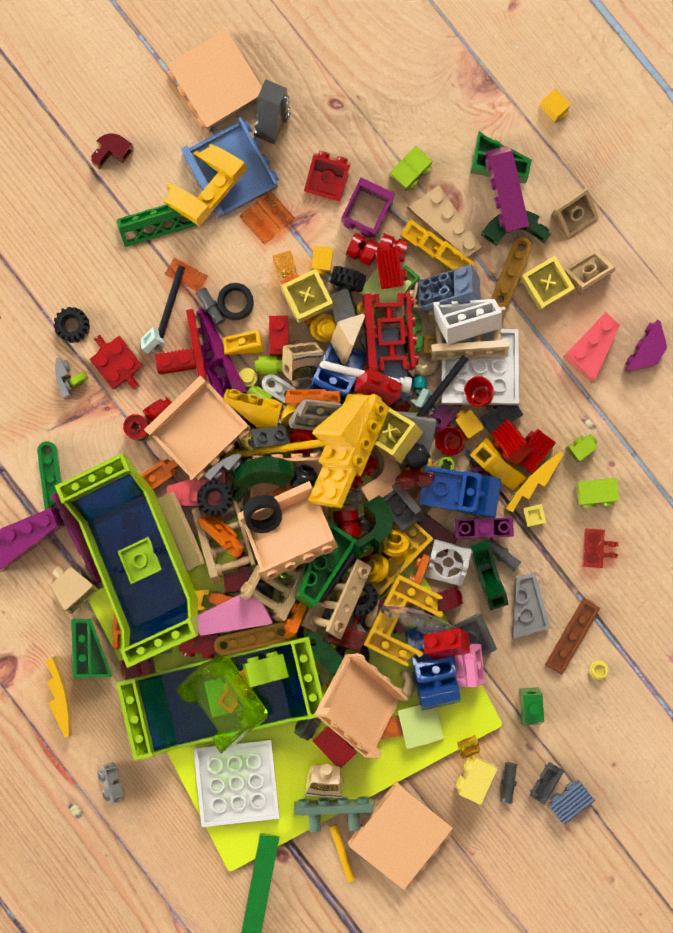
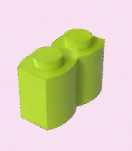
M415 146L393 168L390 176L405 191L408 188L412 190L419 183L417 179L422 174L426 176L430 172L433 161L421 149Z
M277 651L267 653L266 658L260 660L258 656L248 658L247 663L243 664L248 687L289 677L283 654L278 655Z

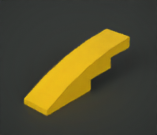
M413 220L408 221L399 235L450 271L470 264L472 266L475 265L473 261L448 242H443L432 232L426 231Z
M560 451L537 468L514 493L504 510L513 513L521 498L529 500L537 485L542 488L545 487L564 453Z
M54 656L45 660L53 676V679L47 681V684L55 700L48 704L66 738L72 734L71 709L64 677Z

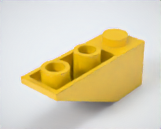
M226 389L223 401L256 427H277L283 403L275 399L261 398L255 394L241 393L235 389Z
M487 437L470 454L483 469L495 478L501 479V482L512 491L527 478L511 461L508 462L502 456V452Z

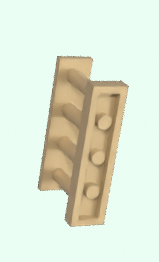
M499 307L502 312V320H504L505 307ZM428 311V324H435L436 344H431L432 361L460 359L462 355L467 358L508 356L509 340H502L501 328L493 331L494 341H482L481 334L474 336L475 342H463L461 340L456 343L445 344L444 337L434 319V311Z
M232 499L234 504H231V507L225 514L236 511L239 521L227 525L232 530L241 528L243 538L239 539L243 546L246 545L248 556L221 565L220 563L217 564L216 557L228 550H225L222 546H212L211 540L213 538L197 524L198 519L206 514L201 511L199 506L191 508L208 572L214 584L222 582L220 575L225 571L249 563L255 569L258 563L245 527L238 516V513L242 512L244 508L242 499L240 501Z
M357 559L354 566H350L345 572L350 574L346 584L337 583L333 589L342 592L339 601H330L333 593L332 590L323 603L319 601L311 609L306 607L300 626L313 633L316 632L318 626L326 627V632L341 639L372 567ZM326 608L334 609L330 620L322 619Z
M257 563L248 582L243 584L240 590L242 593L239 598L245 600L250 599L252 596L273 609L272 619L277 622L285 621L296 600L295 595L306 563L298 565L294 570L285 571L291 578L288 585H284L276 579L265 580L259 572L260 567ZM260 579L282 592L283 596L279 602L273 601L255 589Z

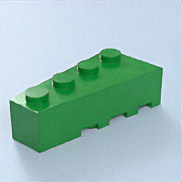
M328 520L327 522L338 548L329 554L320 555L313 561L306 563L295 595V599L310 609L317 605L353 549L354 542L357 541Z

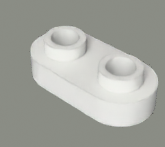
M269 374L262 380L263 389L284 404H287L285 403L284 393L288 390H296L292 385L274 374ZM271 381L275 382V387L273 388L268 386V383Z

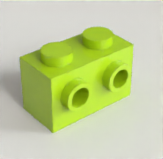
M617 478L575 483L578 506L583 505L584 509L595 508V504L602 503L603 507L613 506L614 502L619 501Z

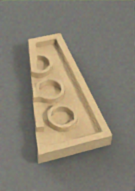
M439 185L408 206L411 212H414L434 232L443 237L451 246L467 258L482 248Z

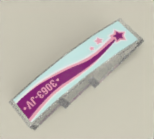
M382 605L381 613L390 618H398V621L406 626H415L417 630L424 634L457 629L447 622L419 610L402 606Z

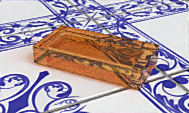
M174 257L165 275L174 279L178 265L183 266L185 271L181 284L196 292L200 290L208 276Z

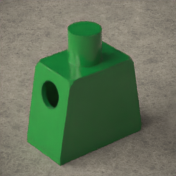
M539 687L519 688L521 724L538 725L544 723L543 695Z

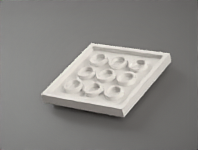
M501 329L502 340H509L508 356L468 358L467 363L441 395V405H471L466 399L464 386L474 376L485 377L494 388L495 395L492 402L488 405H519L518 329ZM493 331L482 334V341H494ZM475 338L464 339L463 342H475ZM459 359L442 360L441 382Z
M272 739L194 748L201 827L280 818Z

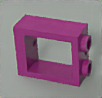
M360 177L341 217V222L344 223L343 226L350 230L355 228L361 231L360 234L367 238H371V236L375 238L394 200L395 193ZM361 191L386 202L374 229L348 218Z

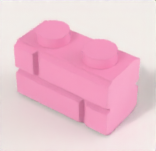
M470 644V653L452 656L457 673L454 678L457 680L459 687H479L485 683L481 644Z

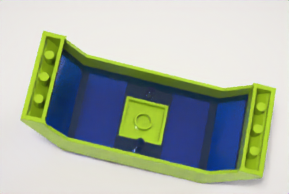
M121 453L56 485L55 488L61 503L68 508L79 522L122 630V649L120 651L126 667L130 668L197 637L198 597L156 494L128 457Z
M309 637L178 666L116 683L134 761L153 757L174 749L283 723L317 718L315 712L323 699ZM277 651L278 655L283 654L289 677L254 686L234 714H230L217 703V700L237 673L243 670V664L247 663L248 658L258 656L260 660L266 658L267 653Z

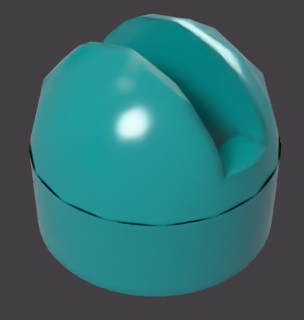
M417 376L413 379L411 388L421 391L423 388L427 389V380L422 376Z

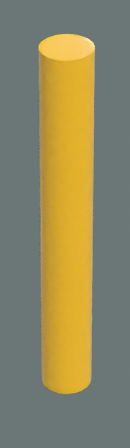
M333 824L329 828L348 883L353 882L355 877L337 824Z

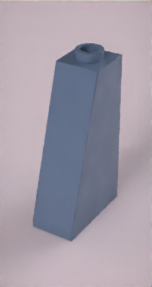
M397 328L382 331V341L400 340ZM361 335L359 338L360 343L366 352L365 335ZM375 339L377 365H379V357H388V347H378L377 339ZM396 346V356H403L401 346ZM402 361L384 362L382 375L385 374V376L400 379V377L404 378V376L408 377L407 370L402 371ZM411 388L409 393L400 392V397L397 399L398 403L409 401L408 397L412 396Z

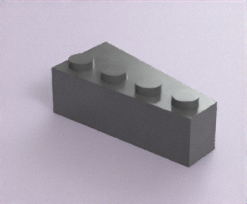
M266 79L257 99L255 119L259 122L255 123L256 130L254 136L275 144L283 124L287 123L290 118V101H288L289 96L286 87Z

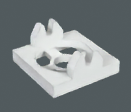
M435 539L425 577L462 586L469 566L471 548ZM449 549L447 555L443 557L436 556L441 550ZM454 551L461 555L463 563L456 561L453 556ZM446 557L454 560V564L451 567L443 565V560ZM434 562L440 563L443 567L442 575L436 571ZM454 567L461 569L456 575L448 577L449 570Z

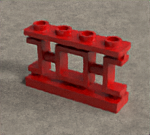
M410 292L397 293V302L380 303L379 294H364L362 296L363 315H365L364 331L367 370L372 368V370L375 369V371L383 372L384 362L402 361V371L414 370L416 365H418V354H415L414 346H417V336L413 335V327H415L416 321L415 315L412 316L411 308H414V297H410ZM402 300H404L406 325H404V317L393 318V308H402ZM372 301H374L375 309H385L386 318L376 319V327H374ZM399 323L400 340L382 341L381 324ZM405 338H407L409 363H407V355L396 356V346H404L406 344ZM375 339H377L378 347H388V357H379V365H377Z

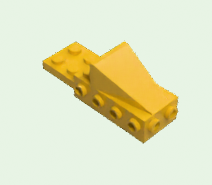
M356 393V395L347 394L343 405L313 430L312 434L325 444V448L319 459V463L323 467L308 499L310 503L342 508L354 477H361L389 411V407L382 401L380 396L375 394L369 396L361 393Z

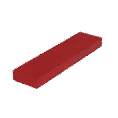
M189 309L186 310L197 373L198 377L202 376L207 381L194 310Z

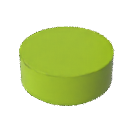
M81 372L72 377L68 382L72 388H75L88 380V376L85 372Z

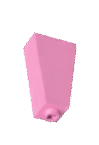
M239 594L198 614V632L200 636L269 625L274 620L271 618L272 616L265 604L252 596L250 599L242 600L239 598L241 595Z

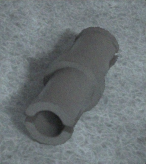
M204 287L198 290L196 295L203 304L204 311L208 312L215 326L223 323L226 319L217 307L218 303L212 299L207 291V288Z
M491 538L489 542L497 560L504 562L515 571L521 564V561L509 553V549H504Z
M505 762L504 779L501 780L503 787L500 802L513 803L514 786L517 785L515 781L516 763Z

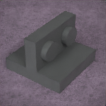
M397 481L393 484V491L383 499L392 510L393 521L404 533L417 522L421 525L426 521L422 509Z
M475 614L447 627V630L461 628L467 632L470 644H481L482 656L497 650L482 614Z

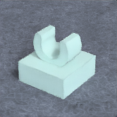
M154 327L140 339L142 350L147 354L150 351L158 353V348L156 347L158 344L162 347L165 346L164 340L160 338L159 331Z
M424 388L422 391L416 390L415 392L419 395L418 400L412 399L411 402L421 409L433 393Z

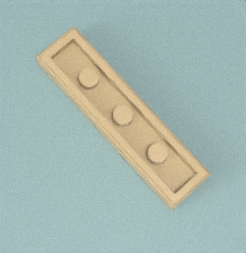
M175 492L159 498L158 502L187 571L204 564L205 560Z

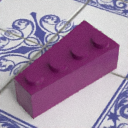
M508 146L486 151V167L488 172L490 171L492 178L490 179L491 188L495 190L496 194L494 202L496 209H499L501 216H498L500 227H504L506 232L528 227L529 222L513 151Z
M58 507L46 509L0 529V572L5 571L10 565L17 562L22 556L65 526Z

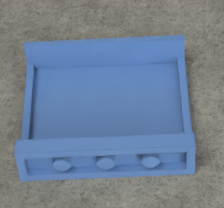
M241 117L236 124L190 148L185 146L181 149L202 191L218 172L194 157L193 153L195 151L201 152L212 144L245 162L248 170L213 210L218 219L278 187L276 182L279 180L274 170L270 171L268 167L270 162L267 156L261 154L259 151L261 146L257 138H252L250 134L252 129L247 121L244 122Z

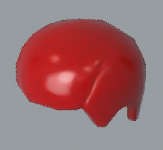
M474 376L464 386L467 401L476 408L485 407L491 403L495 395L491 382L483 376Z
M166 397L165 401L159 399L146 407L143 413L153 422L172 402L168 397Z
M443 427L435 436L436 448L448 456L457 455L463 451L466 444L465 435L456 427Z

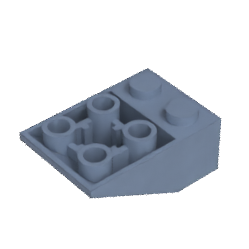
M472 264L419 280L420 310L434 311L433 302H439L440 305L452 304V301H458V304L470 303V300H481L480 278Z

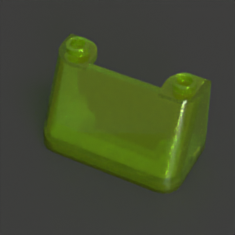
M224 655L201 664L176 689L184 701L189 703L198 701L219 732L213 737V742L221 754L258 727L268 717L266 708L251 687H248V683L233 662Z

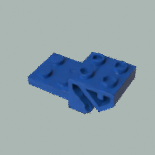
M330 344L322 361L361 370L366 359V353L352 348L348 361L344 365L341 363L332 344ZM319 365L312 379L313 382L308 389L340 391V404L342 406L357 377L323 369Z
M425 466L419 505L495 518L501 479L482 476L479 473Z
M443 623L405 630L407 644L423 652L421 657H418L417 654L411 657L413 677L421 710L460 703L461 700L459 685L454 678L457 673L453 657L434 660L426 655L424 651V635L445 631Z

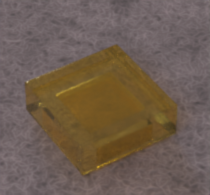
M475 735L457 742L462 759L480 752L478 739Z

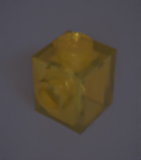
M291 250L272 255L278 278H288L297 273Z

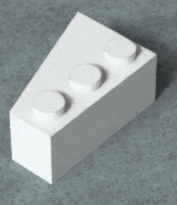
M495 299L470 300V303L458 304V301H452V304L440 305L439 302H433L434 319L447 344L502 328V312Z

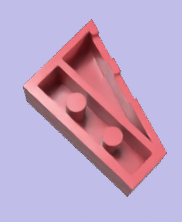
M605 312L564 355L590 382L595 380L620 324Z
M221 469L223 473L216 481H222V483L227 485V472ZM203 478L200 481L188 479L167 486V494L175 492L181 507L199 506L197 503L198 490L208 481ZM212 491L208 494L207 501L210 505L217 506L222 502V495L218 491Z

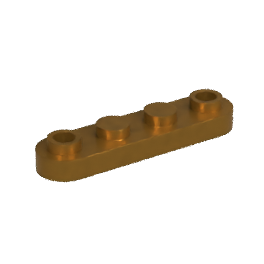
M519 237L513 242L491 296V299H495L499 307L506 308L510 303L530 254L532 244L526 237ZM523 245L525 250L520 251L518 246ZM497 297H502L504 301L499 303Z
M279 622L219 636L214 642V649L219 655L225 656L285 642L288 639L278 634V629L283 628L285 623ZM221 642H226L228 647L226 649L221 648Z

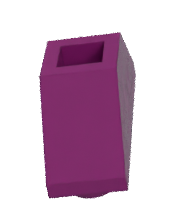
M658 319L653 323L650 322L644 331L647 333L644 339H639L635 346L637 351L634 356L630 355L625 363L627 365L626 372L653 367L660 361L667 349L661 321Z
M513 517L455 519V539L514 537Z

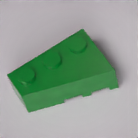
M91 618L71 619L73 678L112 677Z

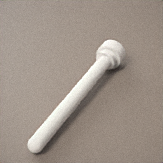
M327 361L320 363V367L323 369L360 377L365 372L364 370ZM406 376L404 378L400 377V379L391 377L398 381V383L401 382L402 392L409 393L412 378Z

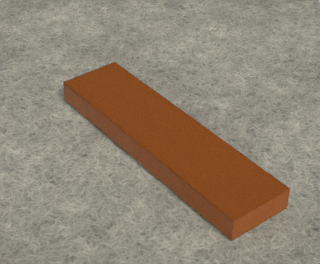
M584 598L581 600L547 659L545 666L561 675L563 674L600 610L599 607Z

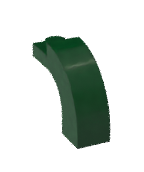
M526 211L529 226L519 230L530 233L545 244L551 235L548 232L549 229L543 224L538 225L536 223L540 216ZM501 214L494 217L481 234L482 237L495 246L508 233L504 227H500L498 216H501Z
M259 457L244 462L235 470V477L231 486L233 491L232 499L240 501L250 487L260 483H269L285 489L294 477V463L277 457Z
M379 495L364 504V518L372 524L374 529L354 542V556L358 560L370 555L373 550L380 555L389 546L392 539L393 513L388 503Z
M489 540L470 546L474 567L490 611L509 605L506 591L495 565Z

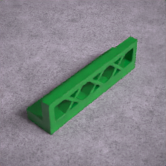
M167 204L117 219L118 229L125 247L196 226L192 221L185 223L180 221L182 214ZM166 220L174 222L169 228L161 225ZM151 225L155 227L152 233L143 232L146 226ZM130 231L137 233L135 238L126 239L125 233Z

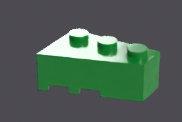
M479 131L476 138L470 174L491 177L490 171L488 172L485 160L487 159L485 152L505 146ZM511 149L514 155L519 182L526 184L532 160Z

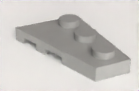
M535 572L516 577L513 639L551 629Z

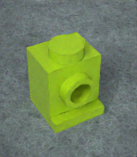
M592 434L585 438L581 435L573 442L574 446L570 444L565 447L576 462L581 461L598 448L596 445L597 440Z

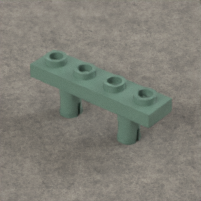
M365 796L358 797L357 799L342 797V799L338 798L337 800L320 798L318 801L300 799L294 804L295 815H309L310 832L321 831V814L346 813L348 814V830L358 831L360 830L359 813H372L373 800Z

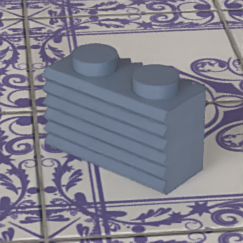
M579 780L576 782L571 781L565 786L566 790L560 794L558 792L550 798L551 802L548 805L564 825L595 801Z

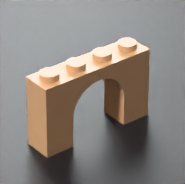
M373 447L372 452L379 462L378 474L373 481L355 491L363 505L378 495L384 497L393 491L392 485L397 481L401 486L408 482L405 472L399 468L396 463L397 461Z

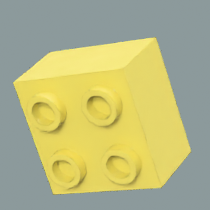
M556 256L523 274L520 278L521 283L539 311L570 294L575 289Z
M317 269L281 285L282 292L298 324L333 308V302Z
M389 408L373 447L401 464L423 431L416 423Z
M472 755L471 759L467 758L463 767L465 769L464 775L458 777L455 786L459 795L481 805L497 768L494 764Z

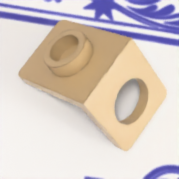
M419 282L415 283L414 290H410V297H414V303ZM414 304V308H411V310L428 313L427 310H420L419 305Z

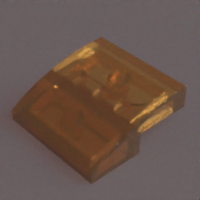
M271 190L257 199L255 204L240 215V218L264 245L295 219Z

